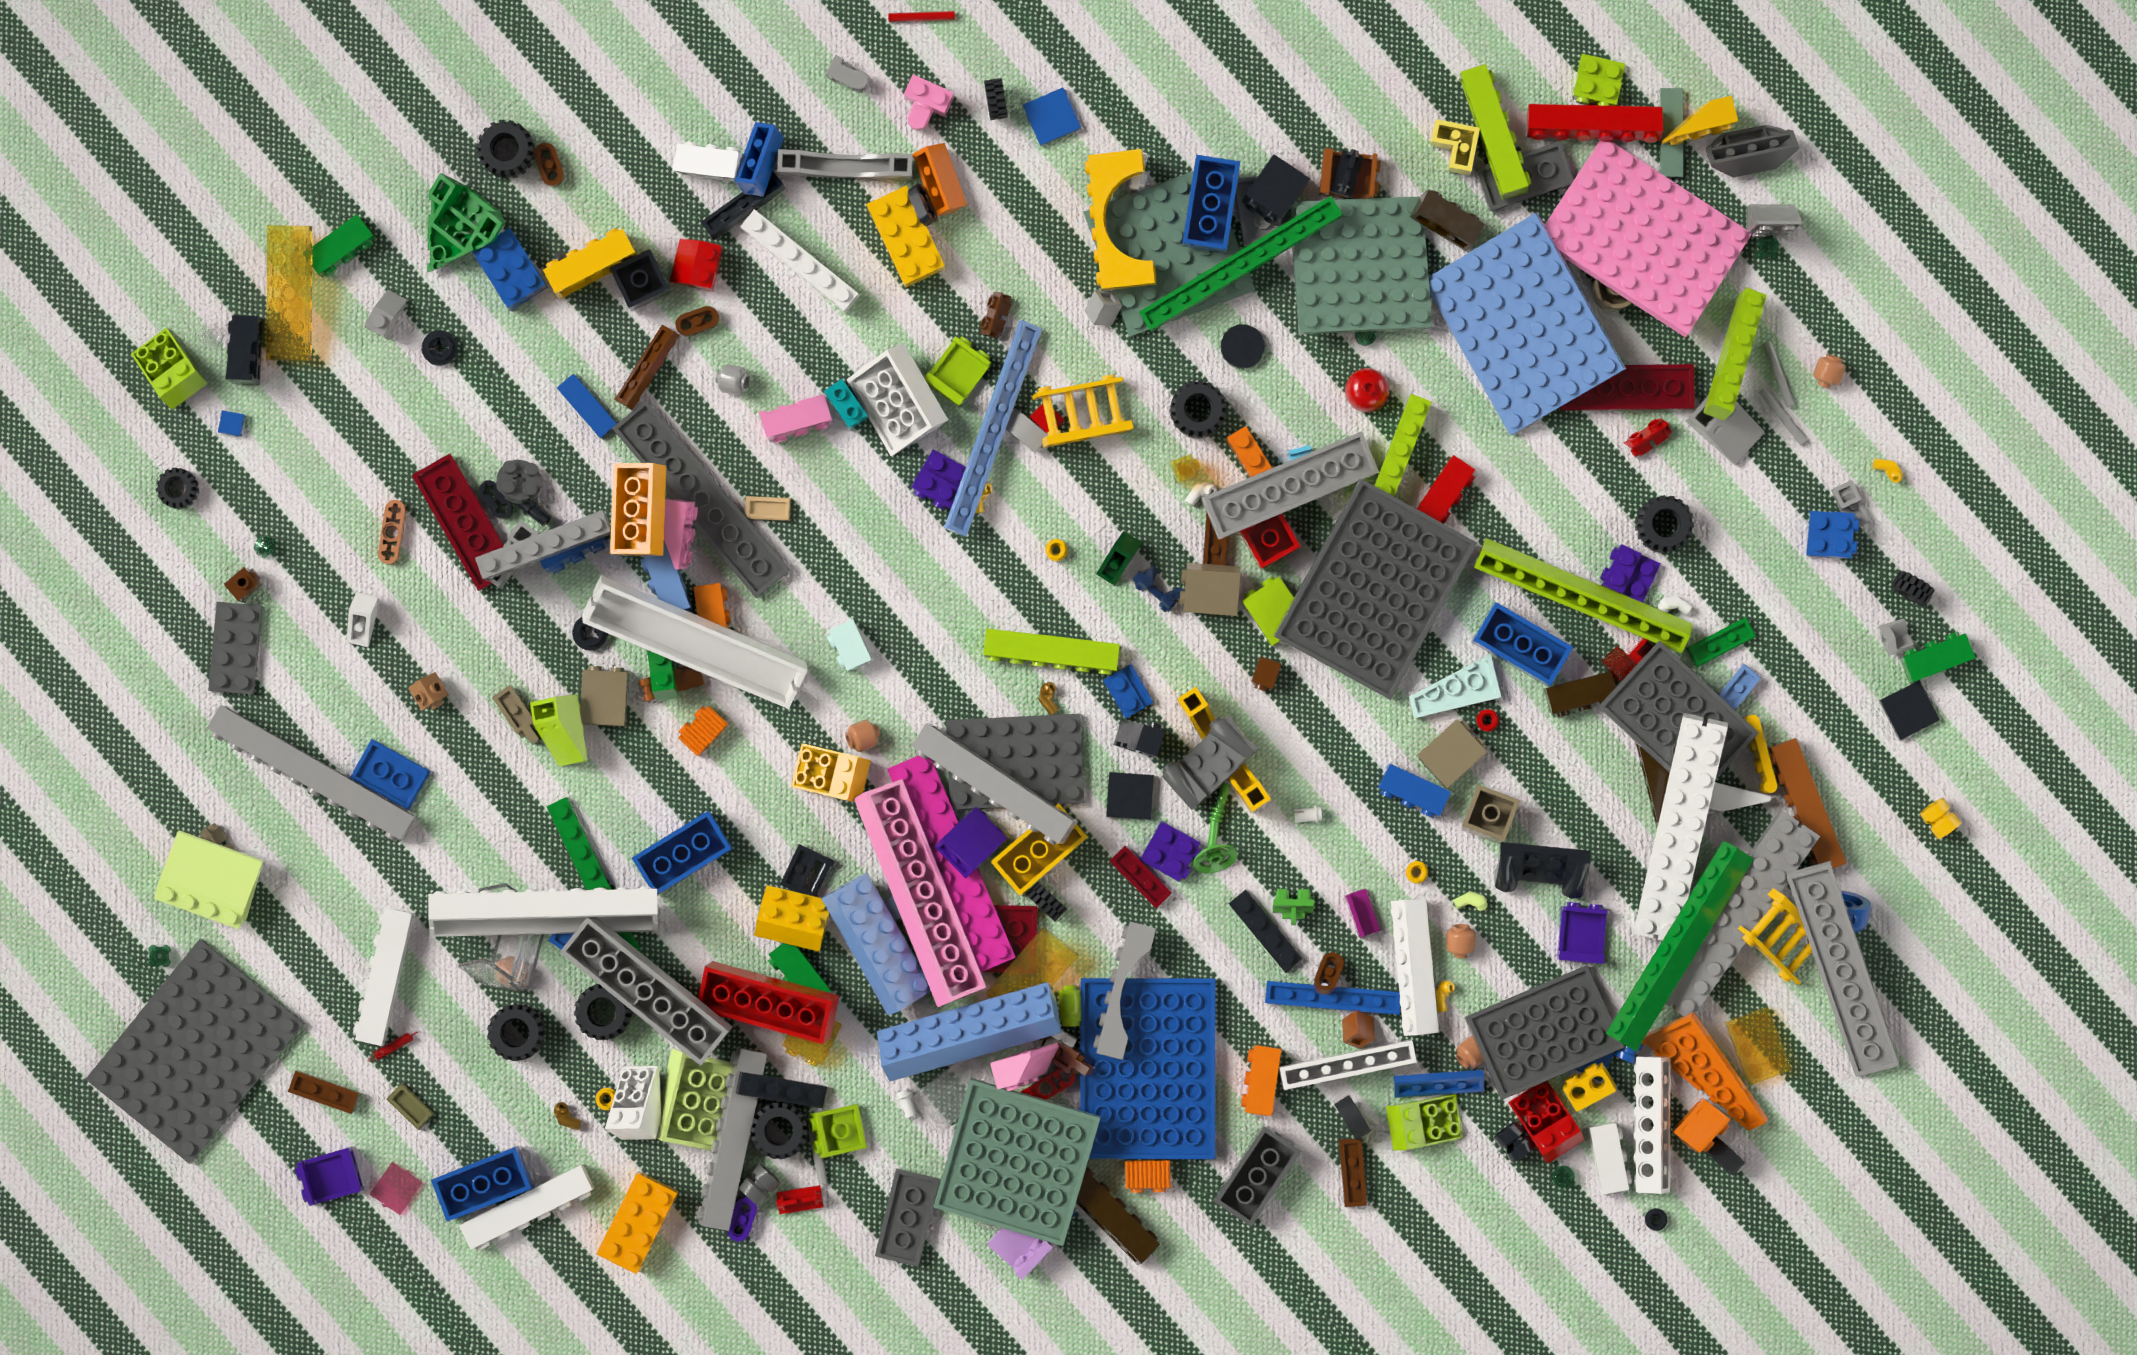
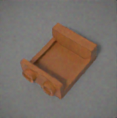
M1324 148L1319 196L1373 199L1374 195H1378L1379 182H1375L1376 173H1380L1381 160H1377L1378 154H1358L1364 156L1352 198L1330 192L1342 152Z

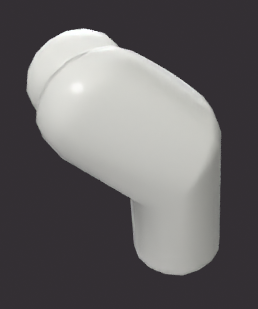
M1211 482L1196 484L1185 502L1194 507L1200 497L1217 492V488Z
M1678 596L1665 597L1660 600L1658 609L1666 613L1669 610L1678 609L1685 615L1693 607Z

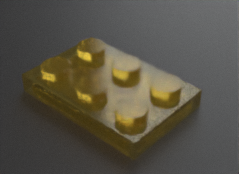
M1767 1006L1725 1022L1749 1086L1792 1070Z

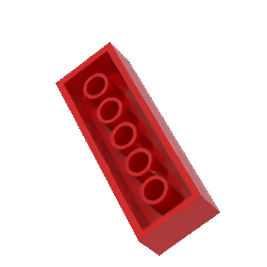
M712 961L704 967L698 999L719 1016L824 1044L831 1039L839 995Z

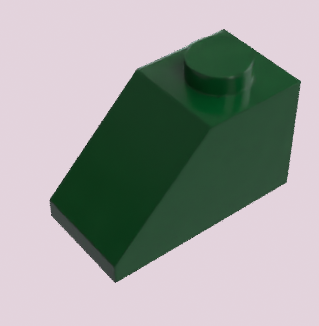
M1123 531L1096 574L1115 586L1142 542Z

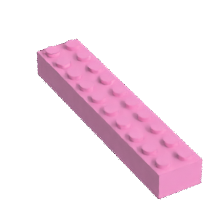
M901 779L872 789L854 798L937 1007L986 988L903 780Z

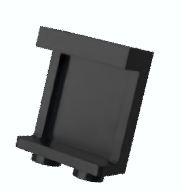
M1273 154L1246 192L1242 203L1245 204L1249 211L1258 213L1267 223L1278 227L1308 185L1310 178Z

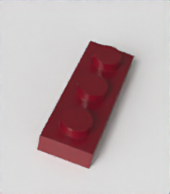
M1126 846L1109 860L1156 909L1172 894Z

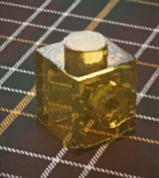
M1191 454L1170 462L1177 485L1199 477L1198 471H1201V467L1197 458L1193 459Z

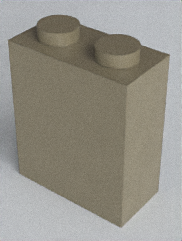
M1187 563V568L1182 570L1181 583H1185V591H1180L1179 604H1183V612L1237 616L1241 567Z
M589 666L588 670H583L580 704L582 724L626 727L630 673L624 672V668L611 667V671H602L601 666Z
M1458 719L1454 720L1416 755L1445 789L1451 786L1487 753L1484 749L1486 744L1478 736L1474 738L1469 733L1472 729L1464 720L1460 722Z

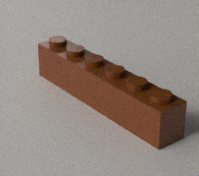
M1797 738L1768 748L1772 766L1775 765L1778 773L1775 775L1777 783L1780 787H1784L1786 792L1784 800L1788 808L1792 807L1794 812L1792 817L1799 821V824L1802 823L1820 836L1810 850V865L1814 866L1831 861L1832 867L1836 868L1846 864L1847 862Z

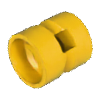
M1944 797L1936 800L1919 813L1926 824L1932 825L1931 831L1937 839L1943 838L1962 823L1955 812H1949L1950 806Z

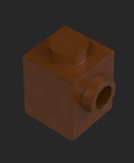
M243 567L224 583L225 587L239 602H243L262 586L258 581L261 579L259 574L253 568L249 570L246 567Z

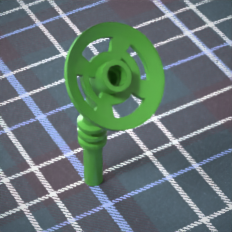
M1223 783L1221 785L1216 805L1212 807L1214 811L1211 812L1212 816L1209 817L1211 822L1207 848L1201 851L1194 859V867L1199 872L1215 873L1231 866L1237 859V851L1233 846L1217 845L1219 823L1223 821L1221 818L1224 817L1222 813H1225L1224 806L1230 784ZM1205 860L1211 863V865H1203L1201 862Z

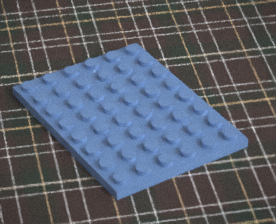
M1538 213L1532 214L1429 276L1431 297L1510 435L1515 434L1626 369Z

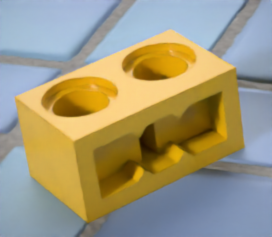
M1603 1062L1598 1065L1593 1063L1585 1068V1072L1579 1075L1572 1074L1567 1077L1563 1083V1090L1575 1111L1578 1112L1616 1092V1084ZM1600 1076L1604 1079V1082L1596 1084L1592 1079ZM1575 1087H1582L1585 1091L1582 1094H1576L1573 1092V1089Z

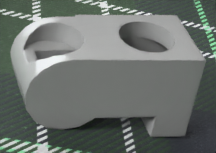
M835 55L826 73L827 79L856 92L866 90L869 84L866 73L862 70H852L844 66V59Z

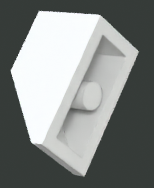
M356 592L348 614V643L369 647L377 615L378 597Z

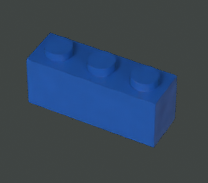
M759 122L754 124L734 180L744 194L764 196L778 157V149L781 148L784 140L783 135L775 125Z
M1388 764L1378 785V789L1382 790L1381 795L1389 799H1393L1395 796L1402 800L1400 804L1411 809L1414 806L1421 808V813L1432 819L1434 815L1438 817L1441 815L1451 793L1393 764Z

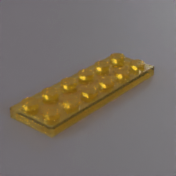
M267 225L266 360L312 361V226Z

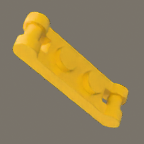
M1756 715L1745 716L1743 719L1759 732L1748 744L1750 751L1754 752L1755 760L1753 764L1755 771L1760 774L1762 781L1759 784V790L1763 794L1773 793L1777 790V782L1760 720Z

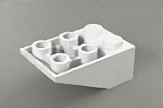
M623 1067L605 1129L621 1140L656 1139L661 1122L659 1067Z

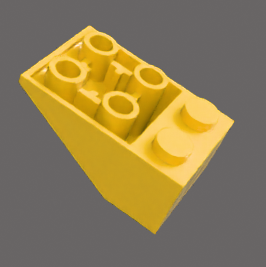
M1732 95L1710 100L1698 107L1662 140V144L1670 142L1671 146L1683 143L1685 140L1690 139V137L1693 141L1704 138L1705 135L1711 133L1714 136L1732 129V125L1738 122Z
M801 744L791 787L855 802L854 798L863 794L871 760Z

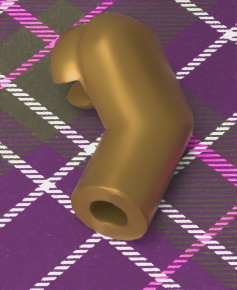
M1052 682L1044 683L1041 686L1038 698L1049 715H1053L1059 710L1052 701L1056 691V686Z
M558 1102L554 1107V1114L558 1123L579 1131L582 1120L571 1117L567 1104Z

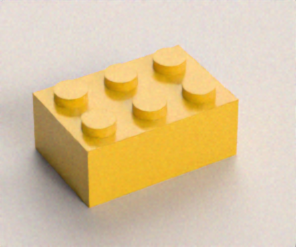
M767 885L757 916L754 936L820 952L830 913L821 898Z

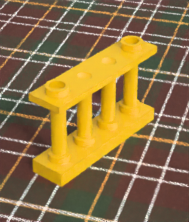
M1115 374L1103 376L1100 381L1057 389H1051V386L1039 388L1038 392L1032 397L1033 400H1043L1049 428L1048 436L1042 439L1043 448L1126 433L1134 429L1132 420L1125 421L1121 416L1115 385L1123 381V376L1116 378ZM1095 388H1107L1113 420H1111L1112 424L1104 425L1100 421L1094 393ZM1085 391L1092 422L1090 428L1082 429V426H1079L1072 394L1074 392ZM1064 394L1071 427L1069 432L1061 433L1057 428L1052 396Z
M1772 888L1767 894L1773 900L1770 910L1750 932L1741 925L1738 930L1744 935L1742 939L1749 946L1753 947L1754 945L1780 971L1778 975L1785 982L1789 983L1791 980L1796 985H1799L1801 982L1793 973L1812 953L1809 940H1807V945L1787 968L1781 963L1801 938L1807 935L1798 908L1786 896ZM1784 911L1786 914L1783 916V921L1762 944L1757 937L1779 912L1782 913ZM1791 924H1796L1795 933L1774 956L1769 949Z

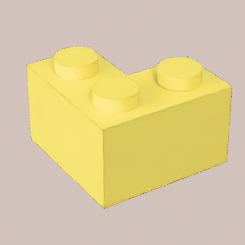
M1435 120L1430 146L1451 150L1448 172L1470 175L1480 128Z

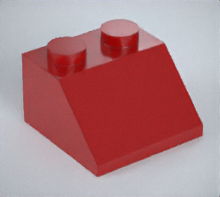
M680 239L669 282L713 292L723 253L722 246L700 240Z

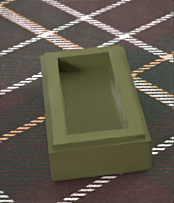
M401 1083L386 1099L417 1130H420L435 1114L404 1083Z

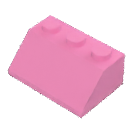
M1058 1042L1020 1052L990 1063L997 1089L1006 1087V1090L1010 1091L1039 1081L1038 1076L1046 1074L1059 1048Z

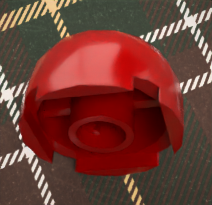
M1362 368L1355 371L1348 378L1345 385V396L1355 410L1362 413H1372L1386 403L1389 396V384L1386 377L1380 371L1373 368Z

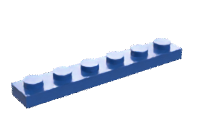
M1266 981L1265 1003L1400 1014V992L1336 987L1331 994L1324 995L1318 993L1312 984Z

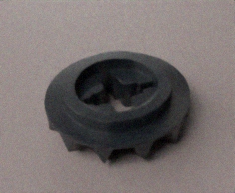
M443 330L430 332L424 338L421 346L424 358L432 365L437 366L450 363L456 357L458 348L455 338ZM439 339L443 346L449 347L446 350H442L441 357L436 350H430V348L438 346Z
M582 617L575 622L572 636L580 648L591 651L599 649L606 643L608 633L595 628L594 632L598 638L590 637L586 640L587 633L582 628L591 629L592 626L584 624Z

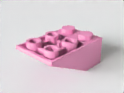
M667 498L665 499L664 541L674 568L678 570L686 569L692 561V551H689L690 542L693 543L695 537V529H692L693 520L697 518L698 508L695 507V502Z

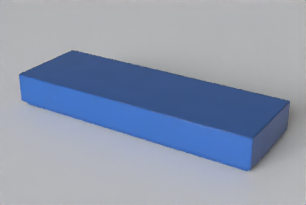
M574 374L557 387L559 392L600 439L617 424Z

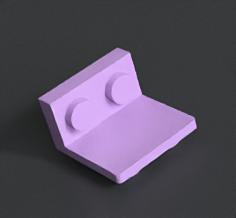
M1001 1228L987 1243L994 1252L1014 1269L1015 1275L1021 1280L1053 1248L1051 1242Z

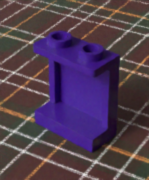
M975 807L935 845V848L966 879L1002 845L1007 837L999 827L995 826L988 819V816L983 811Z
M1567 902V906H1561L1557 960L1604 964L1605 955H1603L1608 910H1603V905L1590 904L1589 908H1581V903Z
M352 1146L298 1162L297 1168H295L297 1179L302 1181L304 1189L301 1190L305 1203L308 1202L309 1206L364 1190Z

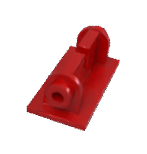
M1662 418L1655 419L1649 422L1642 431L1630 435L1624 444L1632 449L1630 452L1635 458L1637 456L1641 457L1653 449L1649 441L1653 440L1657 446L1668 439L1672 431L1668 427V422Z
M821 1185L776 1192L779 1215L824 1207Z

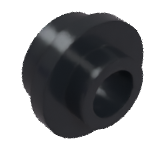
M1659 1208L1650 1209L1645 1215V1224L1653 1231L1662 1230L1667 1224V1215ZM1654 1215H1658L1660 1218L1656 1224L1652 1222Z

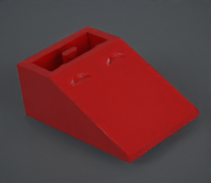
M1548 1081L1530 1088L1508 1102L1546 1164L1585 1141L1581 1130Z

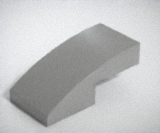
M1016 408L1011 413L1006 430L1032 452L1036 453L1043 445L1042 439L1048 436V434Z
M1852 480L1831 490L1840 512L1855 513V518L1859 519V527L1871 522L1861 502L1862 498Z

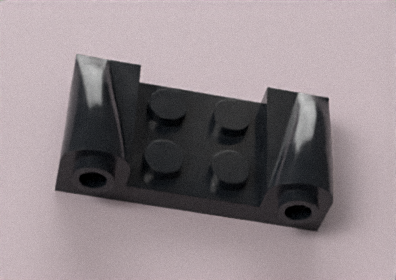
M1500 842L1498 864L1495 869V887L1502 892H1512L1516 890L1518 881L1560 884L1564 896L1571 899L1580 898L1584 895L1589 873L1590 850Z

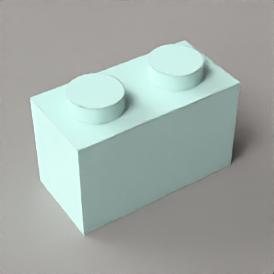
M853 619L828 630L830 635L827 636V639L832 649L836 647L839 652V656L836 658L841 669L846 668L849 672L872 661Z

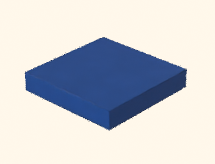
M1063 87L1022 105L1040 146L1081 129Z

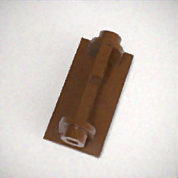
M993 292V295L989 297L987 307L989 308L980 324L981 335H990L994 339L1002 336L1006 321L1000 319L999 316L1008 317L1012 304L1011 296L1003 294V292Z

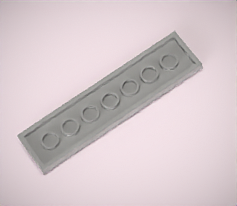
M1361 431L1204 496L1201 499L1218 539H1222L1358 482L1360 478L1365 479L1379 473V470Z

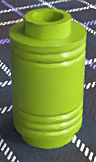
M1065 985L1063 990H1059V1018L1062 1026H1080V1021H1082L1081 990H1077V985Z

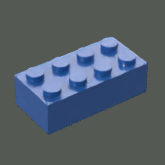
M1196 154L1182 247L1226 253L1241 161Z
M1497 602L1493 603L1471 641L1547 687L1552 685L1573 649L1571 645Z
M707 811L632 857V860L647 885L652 889H657L658 896L733 850V847L711 811Z
M519 1146L512 1147L431 1179L447 1222L534 1188Z

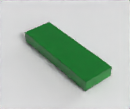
M1744 617L1690 645L1686 649L1697 668L1755 638L1756 635L1747 617Z

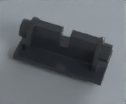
M1351 149L1350 152L1342 150L1330 192L1352 198L1364 156L1358 155L1359 151Z

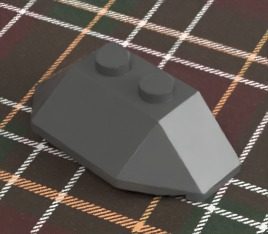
M1769 125L1722 133L1711 145L1706 147L1711 167L1733 178L1777 169L1799 150L1793 130H1784Z

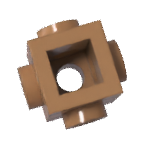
M436 672L419 679L408 688L421 711L429 707L431 710L444 704L442 700L449 695Z

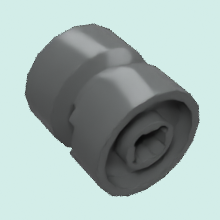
M759 1164L751 1173L752 1178H746L739 1186V1189L757 1206H760L768 1198V1192H773L781 1184L778 1178L762 1164Z

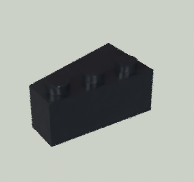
M232 315V321L228 322L230 339L227 345L228 358L225 379L232 384L260 385L263 318L260 316Z
M1121 719L1113 745L1156 759L1165 731L1161 730L1162 725L1150 721L1148 725Z

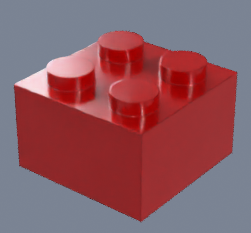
M1282 513L1239 531L1260 570L1301 547Z

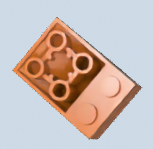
M1700 1098L1671 1132L1691 1150L1698 1153L1702 1151L1707 1152L1714 1144L1712 1140L1716 1135L1719 1134L1721 1136L1729 1128L1727 1123L1731 1119L1705 1099Z

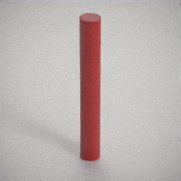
M955 11L888 13V22L955 20Z

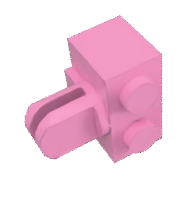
M912 75L904 93V99L913 103L907 117L909 126L913 130L921 131L927 127L933 112L945 117L954 99V92Z

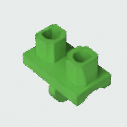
M1277 889L1276 897L1273 900V913H1282V919H1291V926H1296V919H1305V913H1313L1314 899H1311L1309 889L1298 890L1297 899H1289V890Z

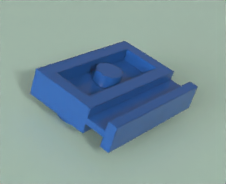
M1131 664L1103 680L1125 719L1154 703Z

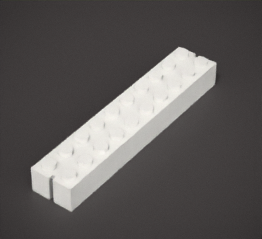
M602 575L593 590V597H590L582 614L584 624L789 709L797 693L796 687H800L808 671L806 661Z
M1687 713L1683 714L1633 934L1653 938L1654 934L1658 935V940H1663L1688 899L1728 728L1727 722L1708 718L1707 726H1703L1704 717Z
M620 887L616 890H607L605 888L583 890L581 888H574L571 891H561L560 889L538 891L529 889L525 892L504 890L503 892L495 893L484 890L479 893L459 891L451 894L438 891L434 894H428L430 937L575 933L587 917H597L614 932L657 931V889H652L651 887H641L639 889Z

